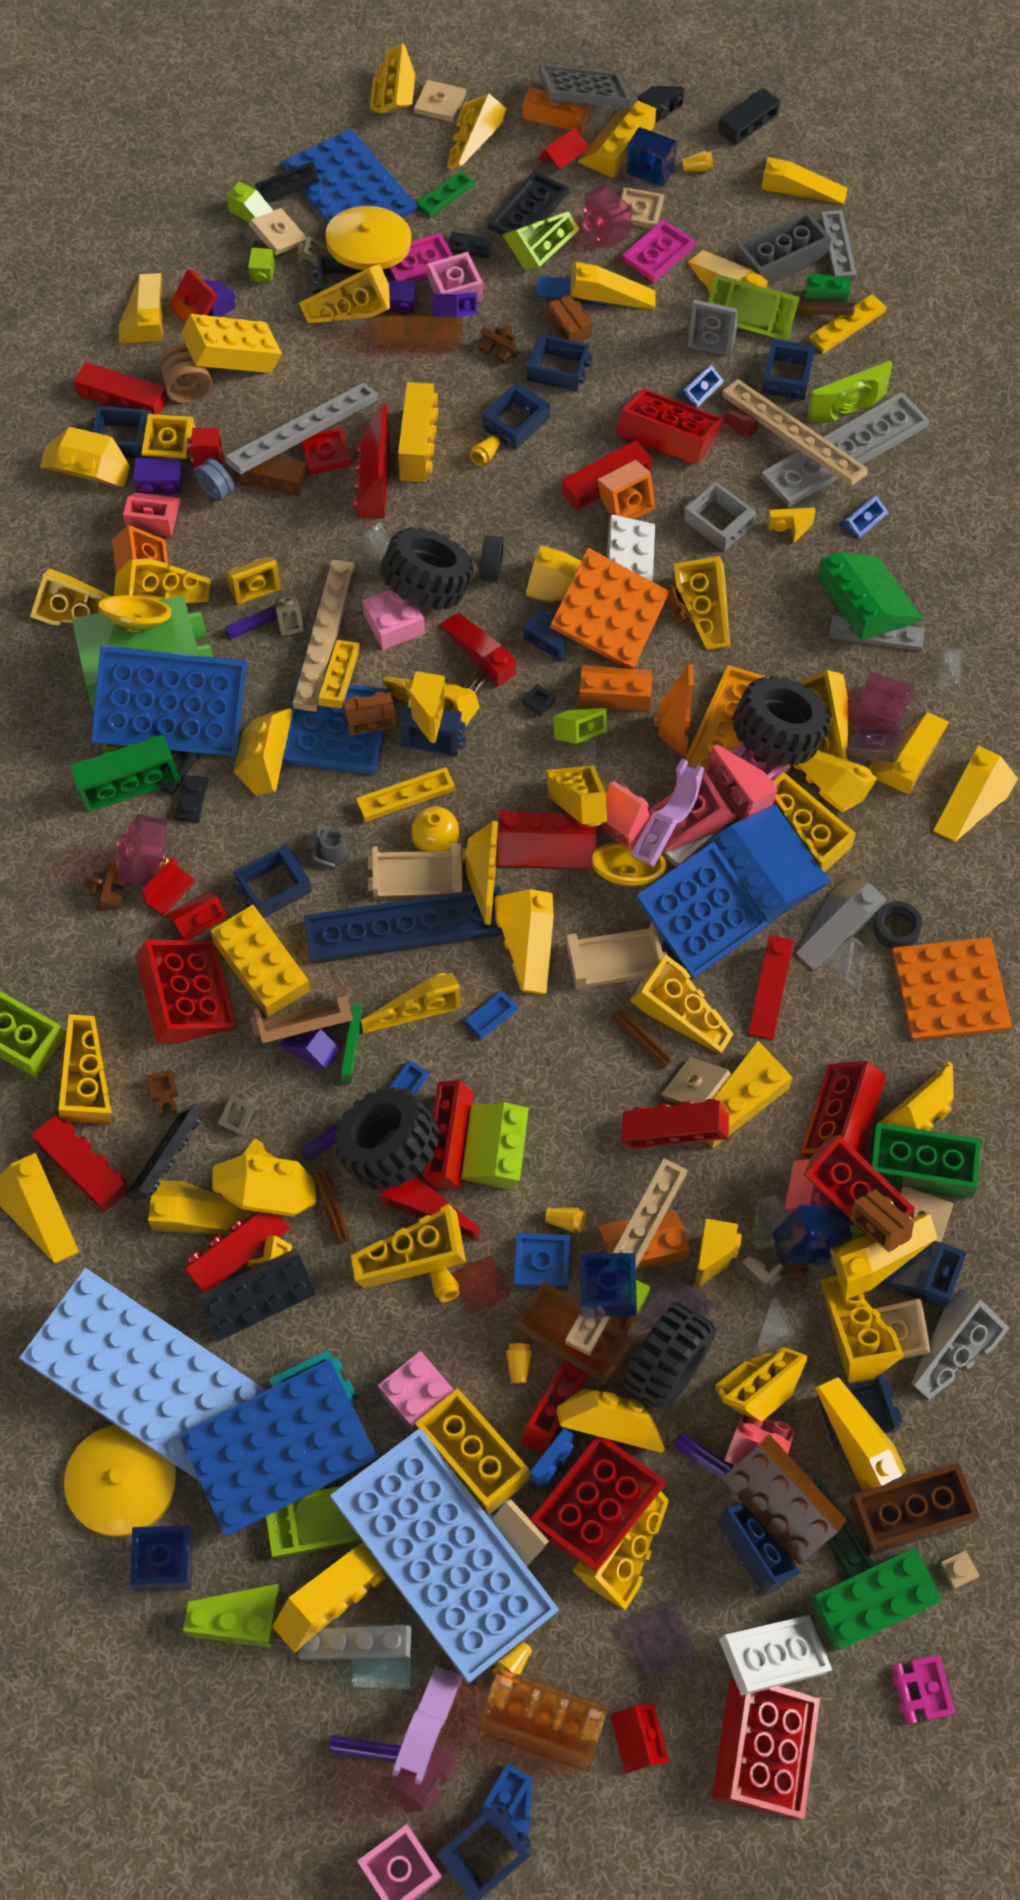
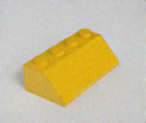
M636 101L631 103L630 108L618 110L590 144L588 151L582 154L578 163L614 178L654 128L656 108Z

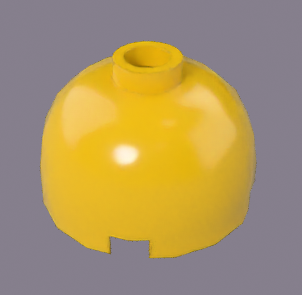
M438 806L428 807L420 811L413 820L411 826L412 841L420 851H451V844L458 842L459 824L454 814L447 809Z

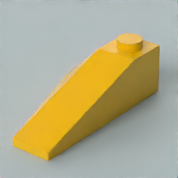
M379 264L369 267L299 302V305L308 323L371 318L390 309L389 284Z
M541 545L533 563L525 596L547 603L562 601L581 561L563 551Z
M151 558L130 559L116 574L114 596L132 595L161 600L184 595L186 603L209 602L211 579Z
M528 889L496 896V923L498 928H502L505 937L503 942L506 949L510 950L514 961L512 967L521 991L540 995L546 994L554 917L552 893Z
M665 954L642 981L630 1002L650 1017L721 1054L733 1036L732 1031L715 1009H711L705 1001L703 992L700 989L697 990L689 978L691 976Z
M34 1153L11 1163L0 1174L1 1208L24 1230L54 1264L80 1253L37 1154Z
M926 1213L912 1218L914 1227L910 1241L901 1246L899 1245L898 1248L889 1253L869 1235L830 1248L844 1298L849 1299L872 1290L937 1239L931 1214Z
M839 1377L815 1388L862 1492L882 1486L906 1472L894 1444Z

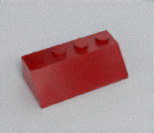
M499 811L497 867L595 870L592 865V857L596 850L597 826L582 824L569 813Z
M870 1061L828 1064L800 1154L811 1158L829 1136L840 1135L862 1156L886 1075Z
M840 1135L829 1136L812 1155L803 1174L849 1219L854 1201L863 1196L865 1197L866 1194L875 1189L883 1196L889 1197L894 1206L902 1213L905 1212L910 1215L915 1210V1207Z

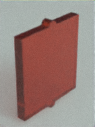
M491 1255L474 1263L469 1262L467 1266L451 1273L459 1284L458 1290L470 1315L486 1307L492 1308L493 1304L510 1297Z

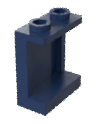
M883 1374L877 1375L873 1380L846 1386L886 1435L897 1432L900 1423H902V1417L899 1408L893 1405L891 1399L893 1390L888 1380L885 1381ZM817 1395L833 1447H841L820 1397Z

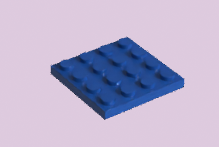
M297 678L296 687H295V692H294V696H293V701H294L295 693H296L297 686H298V682H299V679H300V678ZM349 684L344 701H348L351 697L355 696L361 698L369 697L376 692L391 693V689ZM292 701L291 709L293 713L282 760L283 764L376 775L384 729L350 736L344 713V704L342 708H330L319 705L317 712L294 709Z
M714 842L634 896L677 961L689 973L690 979L699 975L770 924Z

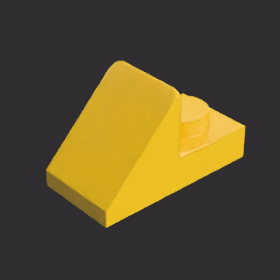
M815 508L770 510L768 530L781 532L791 529L794 544L812 526Z

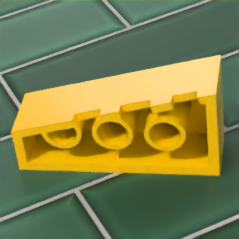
M594 765L546 770L549 799L582 824L598 826L601 822H607L606 793Z
M68 1015L59 1101V1119L61 1121L66 1119L69 1122L112 1124V1113L95 1016Z
M447 1204L435 1214L427 1215L419 1219L418 1223L406 1229L402 1228L396 1231L395 1235L385 1240L381 1239L351 1255L355 1281L366 1289L466 1263L457 1212Z

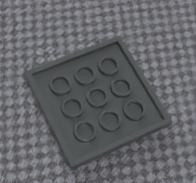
M539 64L538 74L548 99H551L554 103L570 101L574 105L588 103L597 108H602L604 105L611 106L616 110L630 108L631 98L619 73Z

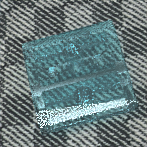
M355 1624V1627L405 1626V1625ZM407 1625L411 1627L410 1657L353 1659L352 1688L410 1689L412 1625Z

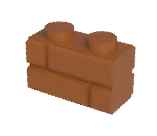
M570 295L560 298V300L557 299L549 303L547 317L563 339L580 342L591 337L593 322L589 316L584 315L581 304L578 301L575 302Z
M376 692L369 697L361 698L355 696L343 702L350 736L397 727L391 693Z
M875 1189L866 1194L865 1197L863 1196L854 1201L850 1219L888 1253L898 1248L899 1245L901 1246L910 1241L914 1222L909 1214L902 1213L895 1207L889 1197L883 1196Z

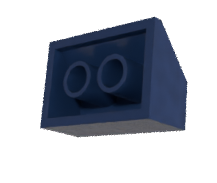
M744 1503L723 1511L717 1521L721 1528V1533L730 1542L737 1553L739 1562L746 1567L752 1576L755 1587L764 1596L777 1591L801 1573L790 1555Z

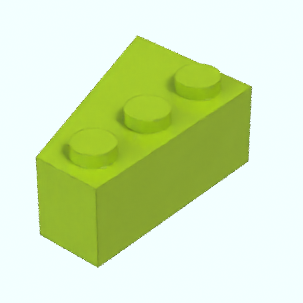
M568 211L505 233L503 237L522 267L527 271L540 267L580 229Z
M279 1584L188 1601L183 1632L187 1637L271 1648L274 1635L272 1626L277 1617L281 1593Z

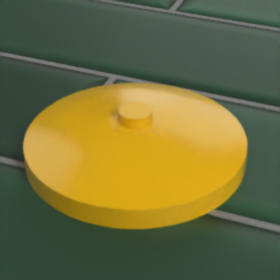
M374 206L354 207L340 212L328 223L326 228V246L329 253L338 262L350 268L365 270L380 264L382 269H386L400 263L409 253L411 248V231L405 220L390 210Z
M116 1425L102 1428L84 1439L71 1455L64 1476L66 1500L75 1517L91 1531L110 1537L134 1535L156 1523L170 1506L177 1484L176 1466Z

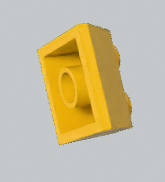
M148 414L142 456L187 459L191 452L188 451L187 440L188 437H192V428H196L193 417Z
M269 556L257 559L241 567H235L226 572L227 584L237 605L281 590L277 563Z
M416 671L414 679L409 680L407 694L409 695L408 708H411L413 720L428 740L435 743L445 706V676Z
M706 1219L694 1286L700 1287L728 1268L732 1258L737 1259L742 1234L737 1233L738 1224Z

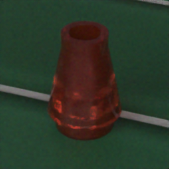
M731 410L727 411L724 416V422L730 425L742 437H751L757 429L758 422L753 416L736 413Z

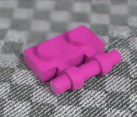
M940 1655L912 1660L910 1665L913 1673L905 1674L902 1663L891 1666L894 1676L891 1678L893 1687H897L901 1702L898 1706L900 1714H904L906 1725L917 1723L915 1711L921 1709L923 1710L925 1721L955 1714ZM916 1683L919 1695L918 1700L912 1701L908 1684Z

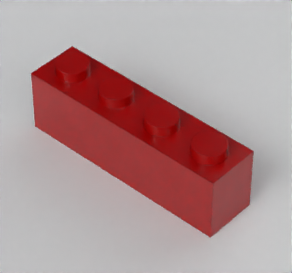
M84 362L73 381L77 395L83 399L90 398L96 400L104 406L111 405L118 408L151 410V414L160 415L168 401L166 389L163 386L88 362Z
M635 440L630 444L623 445L611 454L604 455L600 460L587 464L576 473L567 475L562 480L561 493L578 511L601 498L598 484L599 478L634 460L650 471L652 458Z
M461 1080L437 1082L432 1116L439 1130L437 1149L433 1150L434 1157L431 1162L426 1163L422 1176L436 1190L460 1189L469 1112L474 1098V1093Z
M714 1098L698 1103L684 1101L680 1105L672 1106L659 1104L654 1108L635 1107L633 1110L623 1111L621 1140L630 1149L729 1139L730 1110L720 1100Z
M54 1115L31 1135L35 1144L105 1213L127 1193L125 1187L126 1179L117 1170L113 1173L107 1167L110 1164L100 1153L95 1155L90 1150L92 1146L85 1137L81 1136L78 1138L73 1133L75 1129L68 1120L64 1119L61 1121Z
M250 1210L251 1215L244 1221L240 1218L228 1227L230 1231L223 1237L219 1234L207 1243L208 1248L201 1254L196 1251L185 1260L187 1264L182 1269L200 1293L217 1286L265 1249L266 1237L275 1235L279 1238L290 1229L280 1214Z

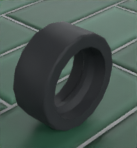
M485 535L481 553L480 579L499 580L503 558V537Z
M894 901L883 905L877 912L873 931L879 943L888 949L912 946L920 936L923 922L920 913L915 907L906 902ZM893 914L906 917L912 923V932L904 937L891 935L883 927L885 918Z

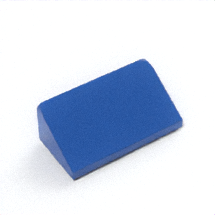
M538 276L536 298L560 300L564 296H571V279ZM573 298L574 301L579 302V298Z
M710 364L677 395L697 408L724 380Z
M874 495L865 500L839 524L859 539L889 512L878 496Z

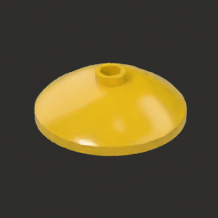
M118 595L106 597L100 600L98 607L100 613L117 626L126 628L130 632H140L141 630L153 628L166 622L171 617V608L167 604L141 596Z
M611 842L600 846L595 850L592 857L593 868L602 878L625 887L645 886L657 881L665 873L666 861L660 854L655 866L652 867L630 856L632 852L618 842Z

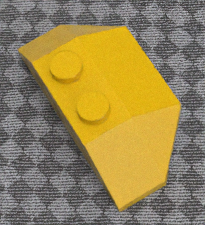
M403 43L385 52V59L376 71L372 82L370 110L372 112L381 114L392 113L412 105L415 72Z
M68 427L45 445L40 468L122 488H125L131 468L112 437L73 427Z
M291 708L270 712L252 720L242 731L233 772L256 796L276 792L293 713Z
M948 1061L879 1123L930 1131L934 1126L932 1124L933 1121L937 1118L943 1120L952 1110L950 1105L954 1098L953 1064Z
M244 1154L214 1165L212 1168V1190L216 1193H221L228 1201L241 1209L295 1216L316 1204V1182L298 1161Z
M782 1347L776 1349L775 1353H765L748 1359L717 1383L715 1390L722 1402L735 1411L752 1419L763 1421L793 1395L807 1361V1355Z
M582 1389L559 1405L556 1410L561 1427L663 1453L665 1449L660 1433L646 1405L637 1399H625L611 1392L603 1393L596 1390Z

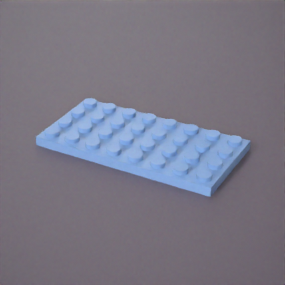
M87 1268L82 1271L19 1359L199 1482L200 1480L178 1434L266 1391V1389Z
M421 1428L330 1495V1499L468 1684L559 1611V1608Z

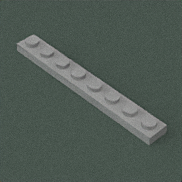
M361 383L226 455V463L241 475L378 401V393L365 383Z

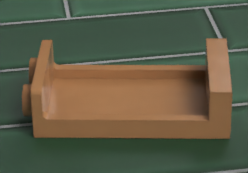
M342 986L332 988L335 1003L262 1021L259 1009L255 1008L253 1009L255 1016L250 1017L255 1037L260 1036L262 1043L351 1021L353 1019L347 995Z

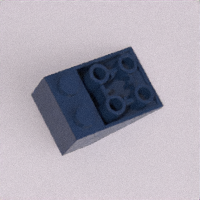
M934 1241L879 1284L945 1309L951 1299L967 1252L945 1243Z

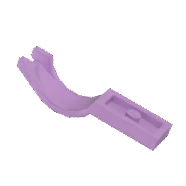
M681 759L676 768L677 780L673 795L664 808L659 811H653L630 856L652 867L655 866L676 824L688 816L695 804L704 771L702 766L697 765L696 769L687 766L688 762L685 759Z
M435 1666L421 1703L410 1722L392 1775L398 1777L401 1768L417 1773L415 1783L421 1784L441 1728L444 1727L460 1687L462 1675Z

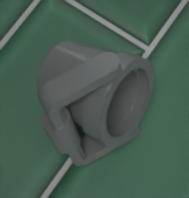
M323 826L318 827L314 831L309 846V861L312 864L335 870L336 866L348 860L350 846L342 831L336 828L328 829Z

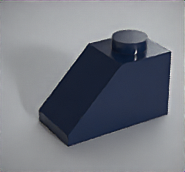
M540 608L524 626L523 639L562 662L564 660L562 634L549 628L555 615Z

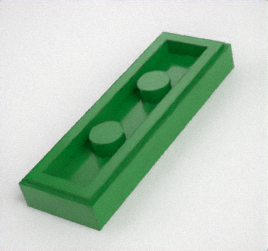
M460 170L416 202L418 210L428 218H432L474 187L475 181Z
M353 1004L351 1014L353 1020L350 1021L341 1072V1084H350L352 1082L363 1013L361 1005Z

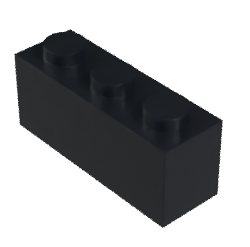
M761 88L720 117L718 133L737 146L779 115L781 100L766 89Z

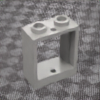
M716 481L711 486L705 487L695 500H690L684 508V522L724 552L755 524L756 511ZM714 501L736 517L723 531H720L699 515Z

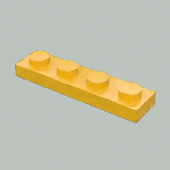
M871 294L855 305L853 316H838L811 334L808 341L824 354L886 312L887 306Z
M336 640L319 694L318 705L330 708L343 707L360 651V643Z
M447 767L358 797L356 798V803L364 821L368 822L454 792L455 785Z

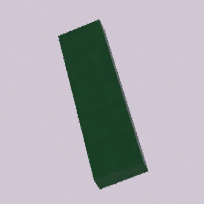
M818 1479L813 1482L842 1514L822 1480ZM846 1520L839 1532L829 1539L827 1544L847 1576L852 1577L875 1566V1564Z

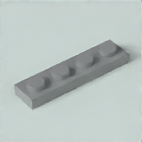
M843 210L821 212L822 227L831 237L829 260L833 277L835 275L845 276L846 278L849 276L851 278L850 281H855L857 274Z
M832 615L829 638L922 652L925 628L905 626L861 641L845 617Z
M405 1625L323 1628L299 1649V1659L313 1661L410 1657L411 1627Z

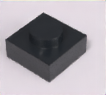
M536 684L522 699V704L539 716H542L555 702L556 696L539 684Z

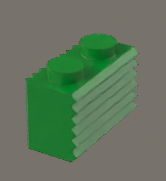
M809 273L807 274L804 301L848 302L851 278L849 276L846 278L845 276L835 275L833 277L832 275L824 276L823 274Z

